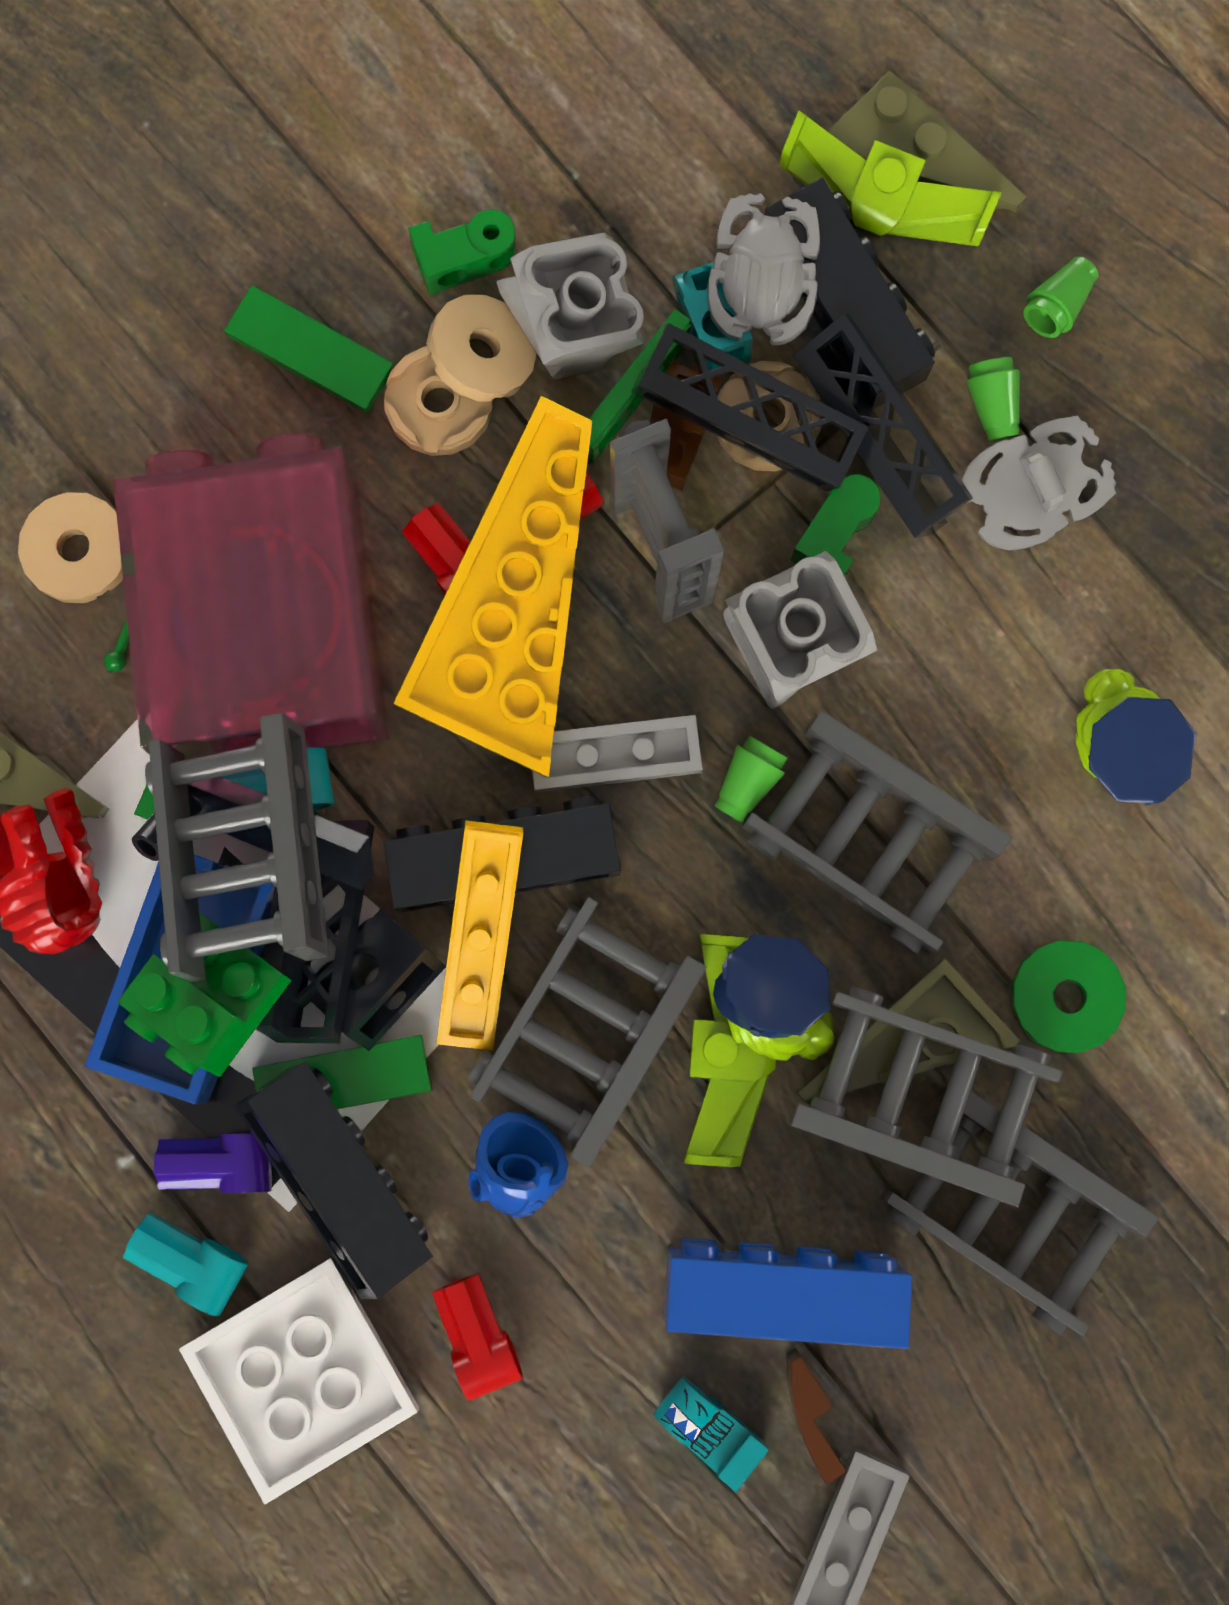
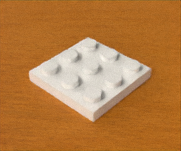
M333 1257L179 1348L264 1505L416 1414L420 1409L347 1278Z

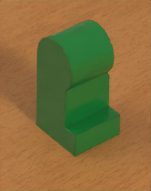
M494 209L483 210L477 213L468 224L436 234L433 233L429 221L408 227L411 248L429 296L503 270L510 265V258L516 252L513 222L505 213Z
M861 474L846 476L840 488L833 489L796 545L790 561L797 564L802 559L814 557L827 551L837 561L845 577L854 559L844 554L843 551L853 535L864 530L872 522L881 503L880 491L876 483Z

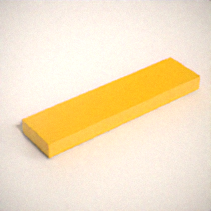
M465 821L436 1044L493 1051L522 847L523 827Z

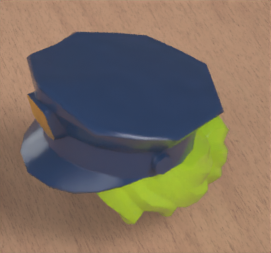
M1103 669L1088 679L1084 687V695L1089 704L1077 715V732L1075 734L1076 746L1084 768L1102 783L1117 802L1145 803V805L1149 806L1166 800L1168 796L1191 778L1196 731L1171 699H1160L1153 691L1134 686V677L1128 672L1121 669Z
M753 934L733 952L728 953L722 966L723 972L715 980L713 997L718 1010L728 1019L734 1041L736 1043L744 1042L757 1054H764L775 1060H788L795 1055L808 1060H815L826 1053L834 1044L835 1039L834 1023L829 1012V970L796 938H776Z

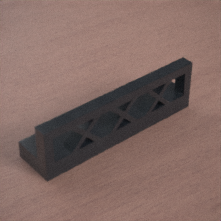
M844 313L793 354L826 405L869 427L857 452L914 538L932 535L948 523L945 518L973 499L850 314ZM843 333L855 348L851 373L846 371L829 345ZM864 363L873 376L862 374ZM861 381L878 383L885 393L882 418L876 416L860 392ZM894 408L904 422L893 420ZM891 427L908 429L916 439L913 464L907 462L891 438ZM844 431L846 436L849 437L850 433ZM925 454L934 468L923 466ZM922 473L940 476L953 494V497L937 507L921 483Z
M670 323L665 326L647 366L640 371L631 392L826 492L840 488L869 428ZM672 342L693 352L699 375L680 381L659 370ZM705 359L721 367L709 371ZM727 372H732L742 377L750 401L732 407L722 403L717 398L711 378ZM702 381L706 394L690 385ZM755 385L771 393L759 397ZM779 397L792 403L799 423V427L782 433L768 426L761 405ZM752 407L756 420L740 411ZM805 411L821 419L809 423ZM830 423L850 433L837 461L818 452L811 429ZM802 432L805 445L789 436Z
M313 809L315 815L322 817ZM368 820L332 821L369 836L370 846H372L375 826ZM320 873L323 898L338 885L345 892L343 907L328 921L325 920L327 940L330 939L335 945L336 953L334 962L320 975L317 976L311 968L312 960L305 961L284 952L283 946L279 942L264 944L262 958L292 981L256 1028L257 1031L277 1043L340 1044L365 887L363 890H360ZM276 887L274 888L269 918H274L275 912L279 910ZM321 994L327 1002L324 1026L301 1027L303 1009Z

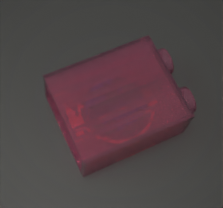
M300 433L284 434L262 441L257 446L258 459L220 465H214L212 456L202 451L188 449L171 450L150 457L145 462L146 475L113 480L140 747L149 755L148 741L161 739L184 753L185 760L256 745L258 738H262L260 717L283 712L304 728L306 748L318 747L327 749L389 740L358 492L342 447L325 450L323 440L317 436Z

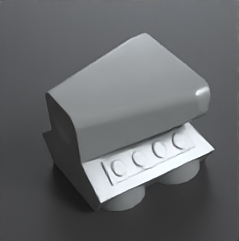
M605 232L531 246L510 258L516 276L496 281L499 293L552 379H562L599 370L612 356L645 343L640 329L644 319L643 309L638 300L629 294L624 277L627 268L626 255L623 249L613 241V238Z
M827 551L814 557L802 559L795 566L764 581L753 583L744 591L725 599L728 606L723 612L725 623L765 702L771 709L784 704L802 687L877 651L873 631L837 561Z

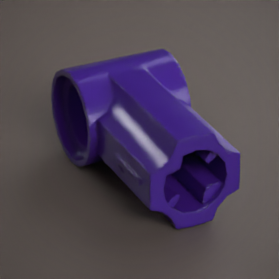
M252 1133L220 1134V1138L158 1140V1147L154 1154V1176L157 1180L158 1189L199 1190V1188H220V1193L272 1191V1164Z

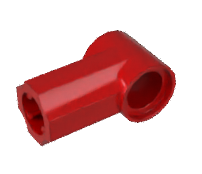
M438 502L433 506L425 507L412 517L408 525L401 532L435 574L437 585L446 595L471 541Z
M480 1273L466 1276L432 1292L443 1326L453 1347V1351L450 1354L460 1387L468 1401L524 1379L513 1343L507 1331H501Z

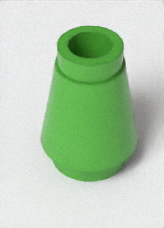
M1073 257L1069 263L1027 296V306L1023 311L1027 324L1035 332L1047 338H1056L1060 333L1071 330L1095 281L1098 279L1099 274L1095 265L1086 258Z
M1012 357L990 359L970 365L968 367L970 379L965 382L983 430L986 432L987 442L1001 441L1020 436V369H1014Z
M749 735L742 747L738 744L736 746L719 792V798L714 806L743 823L748 813L750 814L785 774L781 769L788 758Z

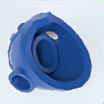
M506 1112L492 1118L481 1131L476 1151V1167L469 1174L468 1185L472 1198L476 1202L488 1200L495 1209L507 1215H512L513 1218L535 1214V1211L540 1209L566 1182L568 1162L565 1150L556 1135L542 1121L525 1113Z

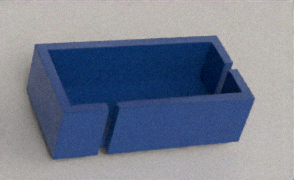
M194 855L196 874L230 867L227 865L222 866L215 861ZM158 861L84 1067L192 1104L209 1103L218 1076L200 1067L194 1075H191L174 1064L164 1055L170 1044L159 1035L152 1043L130 1029L124 1023L130 1012L117 1003L153 954L162 959L160 939L165 933ZM273 883L200 897L198 898L199 914H203L221 928L269 919L275 886ZM264 945L248 948L261 956Z
M681 1238V1247H668L664 1321L667 1332L909 1349L912 1274L898 1265L896 1258L889 1257L888 1252L854 1250V1260L837 1259L838 1255L831 1253L830 1248L797 1246L796 1256L778 1254V1250L773 1249V1244L760 1242H739L738 1251L723 1252L719 1250L715 1240L704 1238Z

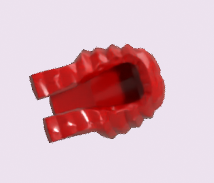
M69 788L54 791L49 796L43 798L54 829L62 844L63 852L47 854V847L31 805L17 806L3 812L2 815L0 814L1 927L13 933V942L22 944L30 952L54 955L66 951L72 946L81 944L96 931L101 921L99 912L103 902L98 895L100 882L94 877L95 865L89 858L92 847L87 841V830L82 822L83 815L75 802L73 790Z

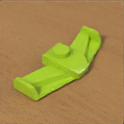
M800 110L796 115L779 162L780 167L806 186L823 177L831 192L838 191L845 199L854 226L880 237L888 234L979 246L1002 193L918 182L926 160L877 140L874 141L866 161Z
M700 934V946L704 965L707 967L705 972L714 1021L693 1020L689 1077L710 1078L683 1163L718 1167H740L769 1075L776 1070V1060L764 1054H757L744 1042L736 1043L732 1036L728 1019L718 1010L713 997L715 980L723 972L722 966L728 953L733 952L748 938Z

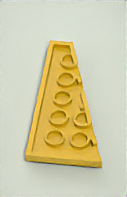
M541 396L401 686L394 705L548 778L592 420Z

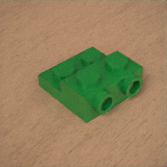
M200 913L201 932L221 928ZM249 948L203 956L206 981L196 983L169 974L168 967L163 959L153 954L117 1003L130 1012L124 1021L130 1029L152 1043L158 1035L170 1044L164 1055L191 1075H194L200 1067L221 1077L292 981Z

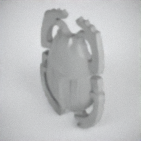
M749 193L746 196L739 195L736 198H730L722 215L716 237L717 249L730 250L729 255L721 252L716 254L713 269L710 271L707 290L709 312L718 330L732 340L739 342L742 340V335L754 327L757 329L763 328L764 332L770 336L772 346L782 345L794 340L806 329L814 311L818 287L816 265L814 263L803 264L804 257L817 260L820 252V229L817 211L815 207H811L807 202H801L799 199H791L787 196L781 201L784 208L793 211L786 212L779 217L766 216L760 213L758 208L752 207L753 205H762L766 200L761 193L757 195ZM742 215H751V220L748 221L746 227L738 235H731V229L737 218ZM791 220L799 221L805 227L807 234L806 243L799 242L794 234L793 227L790 225ZM719 283L722 284L727 303L736 314L734 317H731L722 307L718 297L717 285ZM806 293V301L797 316L789 322L783 323L782 319L795 309L802 294Z
M1078 415L1059 418L1038 425L1029 433L1034 441V444L1030 447L1025 435L1011 440L1006 439L980 453L967 466L962 482L973 497L969 502L972 501L975 504L983 505V511L988 514L984 527H981L977 532L986 543L1006 551L1029 548L1043 543L1069 524L1062 514L1063 512L1069 511L1072 522L1085 519L1104 506L1116 494L1114 488L1116 481L1113 478L1115 472L1111 469L1112 462L1104 459L1100 465L1103 476L1096 469L1087 467L1082 462L1081 455L1085 446L1083 437L1089 445L1093 446L1098 445L1099 437L1094 434V429L1089 428L1085 421L1080 420ZM1054 433H1067L1075 440V444L1070 446L1068 444L1050 443L1048 437ZM1000 453L1001 458L991 468L987 475L988 479L982 485L979 482L982 471L988 462ZM1094 479L1096 491L1093 497L1088 502L1080 504L1078 498L1082 490L1087 486L1088 480ZM1004 526L1020 531L1037 529L1039 534L1014 536L1003 530Z

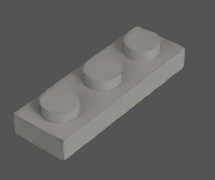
M696 715L554 731L549 777L547 778L532 771L535 793L702 773L703 768Z
M852 1448L844 1468L846 1473L841 1475L789 1605H858L910 1477L906 1470L857 1448Z

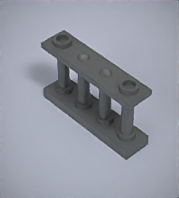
M667 419L652 425L649 420H640L621 429L617 433L618 439L610 442V506L614 515L632 508L657 562L654 606L662 624L713 603L725 550L715 528L699 534L697 528H690L668 479L667 467L671 428Z
M821 710L804 736L813 743L810 747V750L813 752L812 756L767 822L754 813L750 815L743 826V829L751 833L747 841L758 851L774 860L779 853L880 920L893 929L889 938L910 953L918 955L921 949L928 954L938 951L944 941L927 931V929L973 860L979 862L984 857L991 861L1001 856L1012 837ZM842 762L860 774L857 778V782L860 785L813 854L785 834L831 766L838 767ZM887 794H890L907 806L903 811L907 817L863 883L859 885L834 868L833 865L879 797L885 799ZM936 825L954 837L951 842L954 849L909 917L884 902L880 897L925 829L932 830Z
M283 712L260 717L262 738L257 739L256 745L185 760L184 753L161 739L148 741L150 762L146 764L145 777L154 799L165 933L160 939V951L162 959L171 975L194 983L206 981L203 956L279 942L283 946L284 952L305 961L329 957L305 730ZM259 768L265 772L267 794L262 797V802L190 816L189 783ZM267 825L271 830L273 852L269 853L268 859L196 874L193 840ZM273 883L277 888L279 910L275 912L274 918L201 932L198 898Z
M590 897L587 898L582 908L574 903L571 904L556 930V933L564 938L494 1055L485 1050L468 1077V1080L476 1085L470 1095L476 1101L482 1102L490 1088H493L568 1133L569 1135L566 1139L575 1144L570 1157L588 1168L591 1167L707 968L688 955L681 966L672 961L666 965L595 923L591 918L599 906L598 902ZM578 940L583 941L656 985L654 991L663 995L652 1016L641 1010L640 1014L635 1013L562 969ZM549 989L559 993L627 1034L625 1040L634 1046L623 1065L615 1060H612L610 1064L533 1019ZM520 1038L598 1084L596 1090L605 1096L594 1114L584 1109L581 1114L503 1068Z
M855 986L850 987L848 995L836 992L831 1005L847 1010L848 1014L819 1098L813 1096L810 1107L797 1103L790 1125L1019 1207L1026 1185L1011 1179L1014 1168L1009 1166L1037 1079L1060 1082L1063 1071L1048 1066L1051 1055L1017 1044L1014 1054L882 1008L883 996ZM870 1019L904 1031L875 1117L868 1116L866 1125L862 1126L843 1119L846 1107L841 1106ZM927 1038L958 1049L959 1053L931 1136H924L920 1147L898 1139L902 1127L897 1126ZM983 1058L1015 1069L987 1157L980 1156L976 1167L955 1159L958 1147L953 1146L981 1059Z
M973 1091L970 1092L953 1146L958 1147L955 1156L956 1160L960 1158L973 1137L979 1139L982 1133L985 1132L993 1138L1001 1114V1110ZM1023 1125L1009 1166L1014 1168L1011 1179L1015 1180L1021 1170L1027 1172L1030 1166L1033 1165L1050 1176L1045 1185L1050 1190L1001 1266L972 1247L1001 1201L978 1193L954 1231L950 1232L924 1214V1211L943 1184V1180L921 1173L904 1200L887 1189L883 1191L879 1198L892 1207L886 1217L914 1236H916L921 1227L1031 1301L1037 1306L1031 1316L1060 1336L1069 1327L1084 1337L1090 1328L1069 1312L1117 1237L1124 1238L1128 1231L1147 1237L1159 1217ZM1081 1197L1099 1210L1094 1217L1098 1223L1048 1299L1022 1281L1021 1278L1069 1203L1076 1205Z

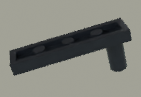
M223 777L189 783L190 816L262 802V797L265 794ZM154 812L132 837V844L147 859L159 861ZM314 814L320 873L363 890L374 876L369 836ZM267 825L226 833L265 851L273 852L272 834Z

